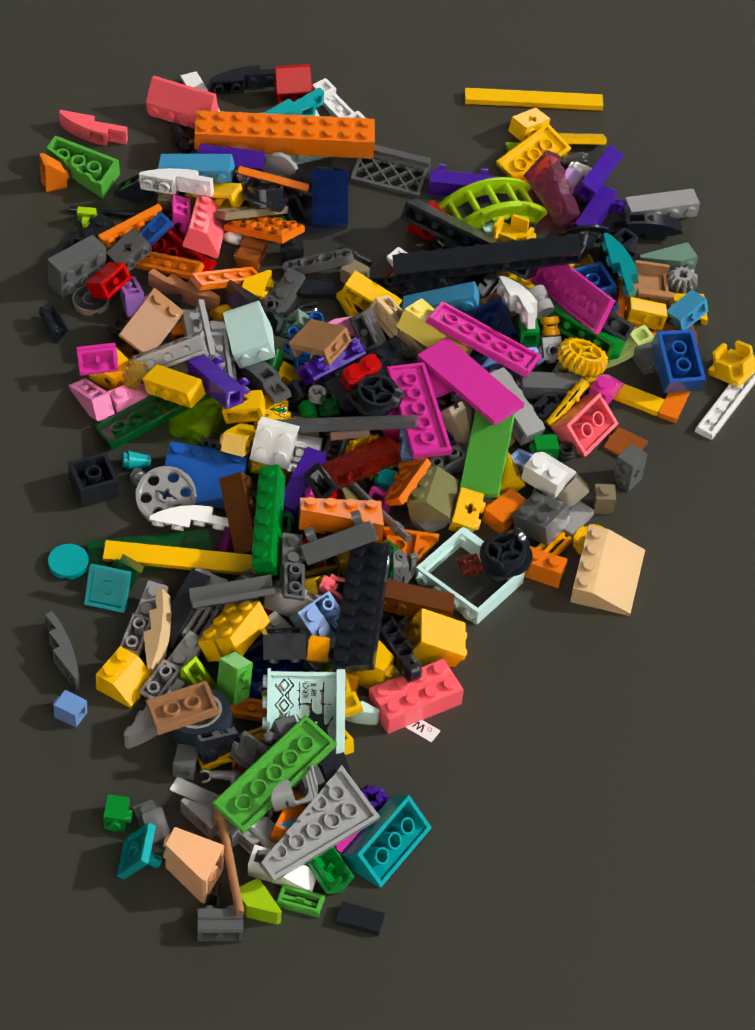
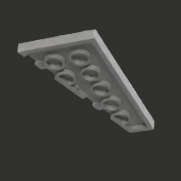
M342 765L261 862L260 867L272 884L379 820V814Z

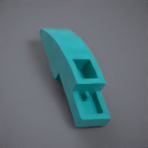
M319 87L295 102L287 99L270 110L265 111L264 114L315 116L316 108L324 104V90Z
M603 233L604 241H601L603 252L608 253V256H605L607 266L612 268L613 273H618L619 281L623 280L624 284L621 285L623 295H627L628 300L630 297L636 298L634 284L639 283V278L631 256L613 236Z

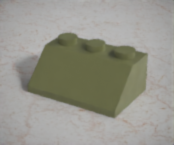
M430 466L427 469V473L420 479L417 487L408 497L407 506L410 520L450 521L460 489V481L439 466Z

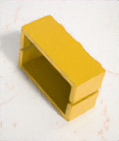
M246 601L240 604L230 603L213 620L211 626L203 632L202 637L198 640V644L208 662L219 661L220 658L233 652L243 656L260 635L261 628H265L270 620L260 601Z

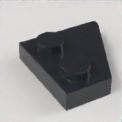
M235 727L211 732V737L202 738L201 735L194 737L199 759L203 765L214 762L225 753L231 752L234 741L240 742L239 733Z

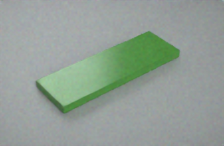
M477 410L475 411L460 489L463 487L482 493L484 497L499 498L515 413L494 426Z
M305 715L212 802V806L244 835L273 807L271 794L277 784L284 780H289L291 788H293L307 775L309 766L313 765L314 768L337 746V743Z

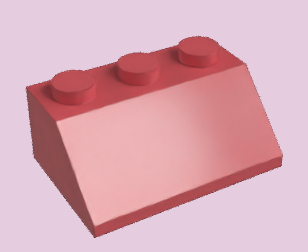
M599 392L584 395L551 428L561 444L564 442L573 444L576 453L586 457L619 423Z

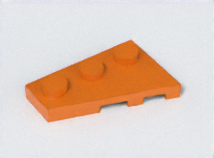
M428 458L399 462L398 467L400 470L394 474L395 483L390 485L384 500L388 506H400L408 500V496L417 487V483L427 473V469L431 465Z

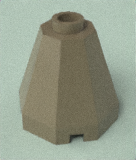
M460 400L443 408L440 413L445 429L451 432L455 438L453 445L458 443V445L462 446L469 442L473 426L470 404L465 400Z

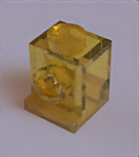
M129 359L122 375L125 378L123 386L137 391L148 366Z

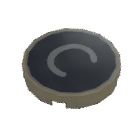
M83 285L74 291L72 302L77 312L93 316L94 313L101 314L108 309L110 298H92L87 285Z

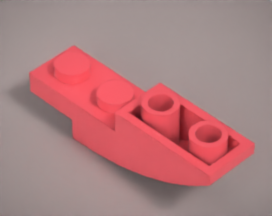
M64 110L59 111L60 126L80 139L102 146H107L108 142L126 145L128 141V129L125 126L95 121V116Z

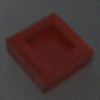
M477 553L457 558V563L463 577L483 573V566Z

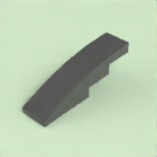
M53 611L45 614L46 628L50 631V646L54 649L53 662L77 691L80 689L79 674L71 642Z

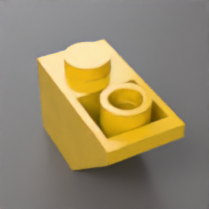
M266 270L245 278L242 287L259 297L262 303L267 294H269L268 290L273 288L274 279L271 278L272 271Z

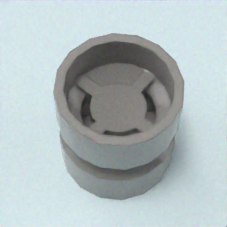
M536 285L528 289L537 300V320L547 317L554 312L555 308L551 299L547 298L548 293L544 285Z

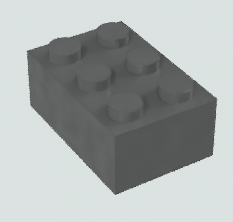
M91 235L48 258V285L61 298L72 294L79 287L86 285L85 282L107 264L106 247L94 235Z

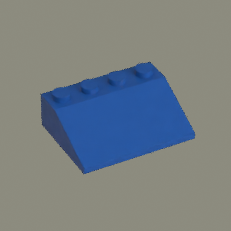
M170 441L165 466L181 469L189 475L196 489L195 505L213 507V510L226 512L219 479L238 472L247 474L248 454L241 457L220 451L221 449ZM171 474L168 480L171 483H175L179 480V476ZM188 488L182 489L180 492L183 497H189L192 493ZM169 492L161 494L165 500L167 497H170Z

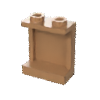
M635 260L634 264L639 278V283L634 284L636 298L666 304V309L668 310L674 300V292H669L667 273L670 269L669 265Z
M311 319L289 342V345L295 357H299L303 352L320 355L321 357L324 356L323 364L330 366L347 348L351 338L347 327Z

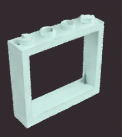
M462 527L416 567L414 580L425 588L455 594L454 609L461 613L465 619L477 625L523 583L525 572L507 578L508 581L480 607L477 608L430 574L460 547L480 560V547L484 541L465 527Z

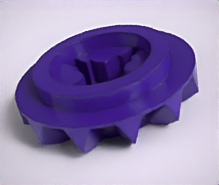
M366 784L364 788H359L367 800L368 797H375V802L370 801V804L377 813L388 801V795L384 792V788H377L376 784L374 786Z

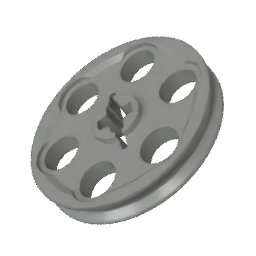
M171 466L154 468L147 472L137 485L136 502L138 509L148 519V516L153 515L156 509L165 510L176 506L195 505V485L189 475L181 469ZM171 474H176L179 476V480L171 483L168 477ZM151 477H157L159 483L152 486L148 483V480ZM188 488L192 493L189 497H183L180 494L181 490ZM166 492H169L170 497H167L166 500L163 499V495L161 494H166ZM148 494L152 497V500L149 503H143L140 500L141 496Z

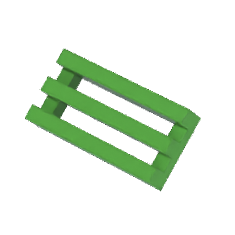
M282 884L276 904L280 908L319 918L325 901V895ZM284 893H289V894H292V895H296L297 897H293V896H290V895H286V894H284ZM305 898L318 901V903L305 900Z

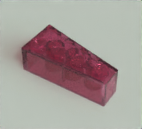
M546 150L523 176L554 222L565 228H571L581 214L575 197L571 194L570 183L566 180L565 169L561 166L560 155Z

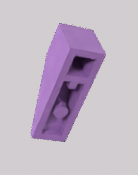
M135 276L131 277L132 279L119 289L127 317L132 316L144 298V292Z

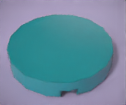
M74 544L57 546L50 552L48 557L49 570L60 579L68 578V580H74L86 573L89 565V557L85 549Z

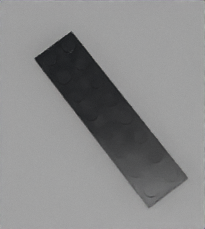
M390 542L367 544L351 550L349 553L331 666L333 672H336L337 669H345V673L375 670L392 552Z

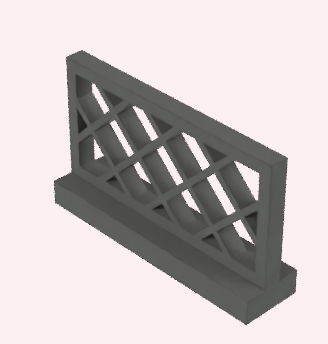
M374 145L373 159H367L371 160V163L364 165L362 159L367 158H358L350 181L419 198L427 174L429 175L431 158ZM378 164H387L389 167L381 170ZM375 166L378 171L370 174L367 169ZM396 168H403L406 171L398 174ZM392 170L395 176L387 179L384 173ZM362 171L367 175L363 178L356 177L357 173ZM420 172L423 173V175L415 178L413 173ZM381 175L384 179L381 182H376L373 178ZM409 175L412 180L404 183L402 177ZM398 179L401 183L399 186H392L390 182ZM415 184L418 187L417 192L409 190L408 186Z

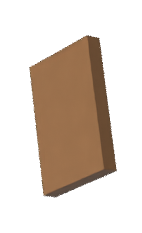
M207 680L145 700L158 735L220 715Z

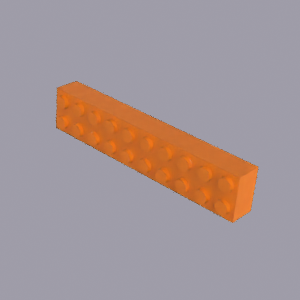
M196 110L194 149H199L200 144L265 151V154L280 152L286 155L373 159L375 119Z

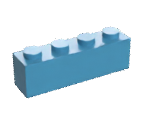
M161 154L158 169L196 170L199 176L213 178V183H232L235 164L232 154Z
M475 281L403 296V311L421 298L434 309L442 301L463 313L480 309V293Z

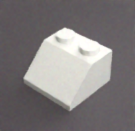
M537 452L524 465L521 479L555 499L574 477L576 471L545 452Z

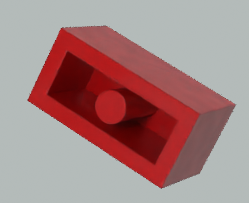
M108 262L85 283L92 298L109 299L132 278L125 263Z

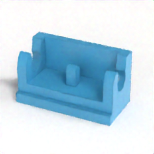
M694 290L689 291L667 310V316L672 318L669 320V323L679 330L688 329L708 312L707 299Z

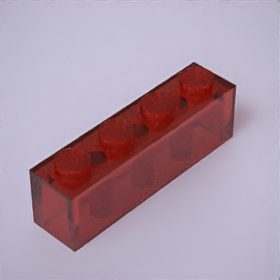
M384 435L321 464V466L338 483V490L401 462L400 445L388 435Z

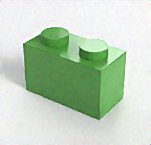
M236 652L220 658L216 690L222 692L232 705L249 699L253 662Z

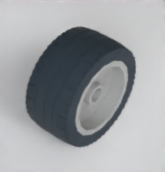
M210 688L220 715L171 731L177 745L180 743L196 747L195 736L201 735L202 738L211 737V732L223 731L234 727L231 705L222 692Z

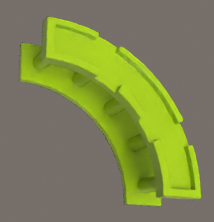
M496 177L474 182L445 197L438 204L444 211L449 214L452 213L453 217L477 229L483 228V224L487 222H497L500 216L504 217V220H508L509 217L516 214L529 219L533 224H537L548 214L546 208L533 203L527 193L533 188L532 184L510 177ZM495 193L507 194L510 201L499 202ZM488 195L493 205L480 208L475 198ZM469 201L474 213L463 219L457 208Z

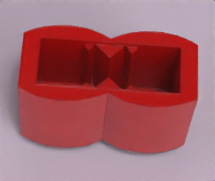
M375 354L366 355L359 363L345 368L339 380L345 389L350 391L364 377L377 375L382 364Z

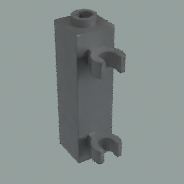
M566 368V370H562V373L531 371L527 378L518 374L514 381L527 399H540L544 394L552 392L557 394L560 400H563L566 392L571 390L580 378L585 380V376L575 375V373L569 372V369ZM587 388V389L585 390V392L580 396V399L585 395V393H586V391L588 390V388ZM578 390L569 400H571L577 394Z
M360 510L350 512L355 526L317 539L314 527L304 529L309 543L302 545V551H299L303 563L307 562V565H313L378 541L379 538L373 521L363 522Z
M284 715L276 718L270 732L263 734L264 738L261 739V742L267 747L275 744L297 723L295 716L286 717ZM316 765L314 772L317 779L318 792H320L325 784V780L318 765ZM305 777L292 788V790L297 788L301 798L305 797L308 793Z

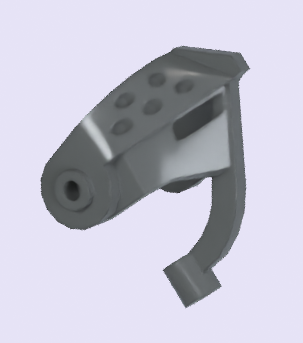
M402 550L395 551L392 554L393 574L389 579L408 583L416 571V560L419 559L418 553L414 552L406 555Z

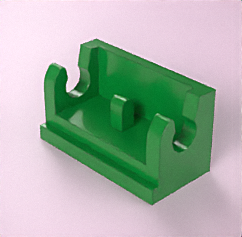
M335 846L306 863L326 894L341 893L354 878L353 873Z

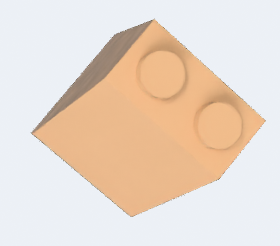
M174 827L172 833L167 834L163 844L166 847L163 856L166 859V869L201 903L205 904L207 895L212 893L224 868V845Z

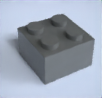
M535 491L513 514L514 528L522 529L526 537L548 546L570 523L569 506L567 503Z

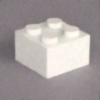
M261 416L249 460L268 465L279 464L280 468L288 469L291 464L300 426Z

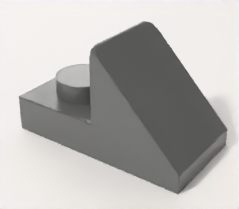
M153 799L132 807L133 814L140 827L147 823L156 826L153 844L165 840L170 831L162 807L157 808Z

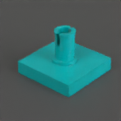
M91 564L84 605L124 613L127 607L132 572Z
M147 823L124 838L117 877L124 880L146 865H150L155 869L159 867L162 862V856L151 851L156 829L155 825Z

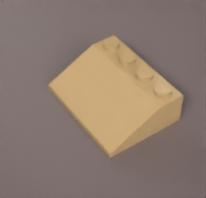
M589 525L570 602L630 616L645 549L609 529Z

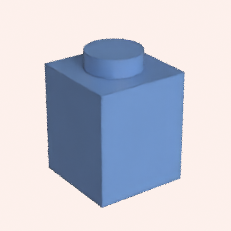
M64 690L61 696H57L53 702L54 717L76 728L87 714V700Z

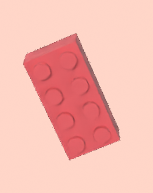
M441 659L423 666L422 677L419 680L408 682L401 675L370 687L368 698L369 705L380 710L379 721L386 733L389 734L461 705L464 689L446 661Z

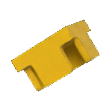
M513 214L511 224L505 223L504 217L500 216L494 224L492 236L504 242H509L511 240L521 241L536 238V233H534L533 227L529 229V219Z
M737 340L735 342L736 350L730 349L728 351L727 344L722 343L712 353L714 363L708 369V373L712 377L740 387L755 373V358L752 346Z

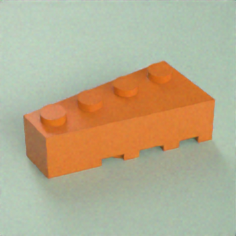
M300 498L298 513L299 529L304 530L314 527L316 533L326 534L328 531L334 534L355 526L350 512L360 510L363 522L373 521L379 538L374 543H382L384 522L381 501Z

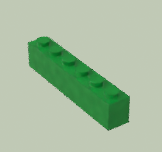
M551 299L555 310L547 317L559 316L558 328L561 333L568 337L583 338L586 341L590 340L593 344L596 343L597 347H601L602 351L606 352L607 360L619 359L626 343L624 340L603 328L600 334L593 333Z
M279 464L259 467L251 564L258 577L266 575L276 576L279 571L286 482Z

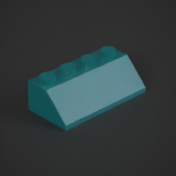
M392 795L378 811L379 820L364 828L341 854L354 872L377 887L384 885L432 828L410 795Z

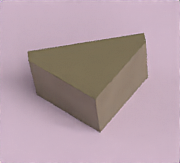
M576 472L555 499L567 503L570 510L590 492L589 485Z

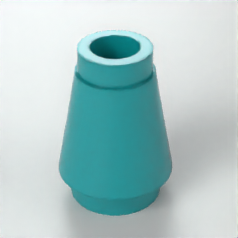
M133 451L122 452V468L131 470L134 468L150 467L151 465L150 455Z

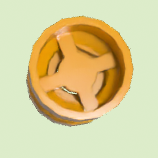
M559 316L540 318V324L543 325L542 337L560 335V329L558 328Z

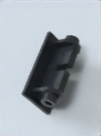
M497 272L487 273L481 281L486 286L482 283L477 285L480 299L497 291V284H499Z
M55 305L51 308L42 306L39 309V315L42 317L55 343L58 344L69 332V329Z

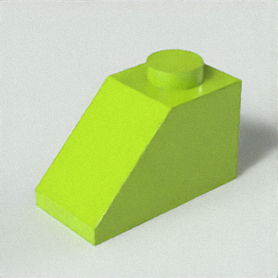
M259 877L240 886L246 918L276 925L281 923L282 911Z

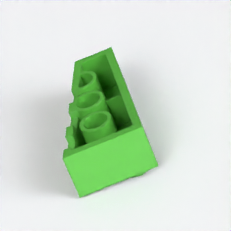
M56 135L46 148L47 155L61 162L71 178L102 199L120 175L119 160Z

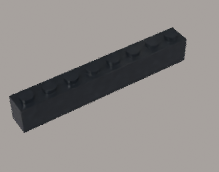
M416 198L406 201L400 217L460 247L504 242ZM538 268L508 272L528 280L535 276Z

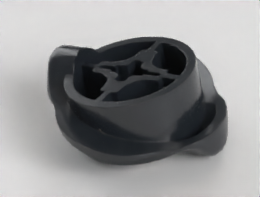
M249 179L242 191V196L247 200V205L257 208H270L274 212H282L289 199L288 194L284 191V186L274 183H261L257 179Z
M369 375L364 377L358 385L350 389L348 400L363 416H386L392 409L398 407L404 398V392L392 378L386 375Z
M514 528L511 531L487 538L482 543L479 552L483 570L488 579L493 583L523 574L529 569L533 560L528 538L520 528Z

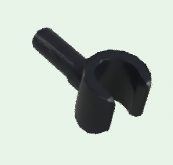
M217 882L213 892L207 895L204 906L213 905L215 908H218L220 882Z

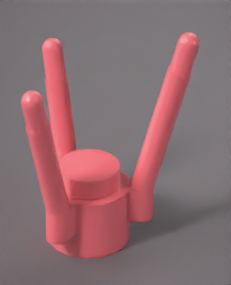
M331 574L330 577L325 575L318 590L323 594L330 591L336 601L342 602L343 595L336 591L339 586L336 581L345 583V578Z

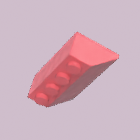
M153 76L151 79L146 106L148 115L195 129L196 110L219 111L215 93Z
M197 196L182 246L217 259L226 221L216 217V210L219 208L211 198Z

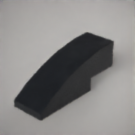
M284 187V191L288 194L289 199L286 204L288 213L283 214L287 221H296L297 224H302L304 227L310 226L309 218L297 194H293L291 189Z

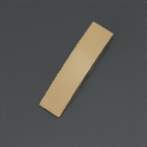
M163 588L155 590L157 609L149 611L151 629L143 631L147 669L152 674L166 657L170 637L171 600L170 595Z

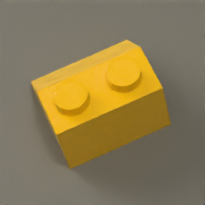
M120 646L96 673V689L123 705L132 708L142 695L139 691L152 673L138 655Z

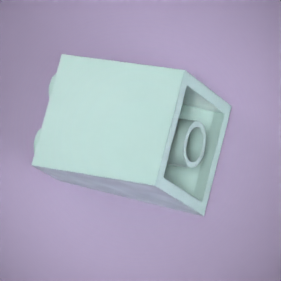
M259 301L223 312L232 354L240 369L276 357L273 329Z

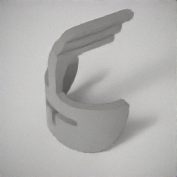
M313 765L309 766V771L305 775L308 793L303 799L295 800L289 780H284L275 786L271 794L275 812L287 809L288 807L291 808L309 803L316 798L318 784Z

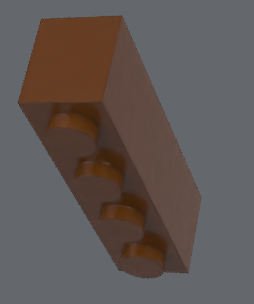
M242 472L220 478L219 483L234 551L239 554L252 555L256 498L252 495L251 488L253 483L251 478Z
M388 579L383 611L413 618L423 608L451 618L454 611L455 594Z

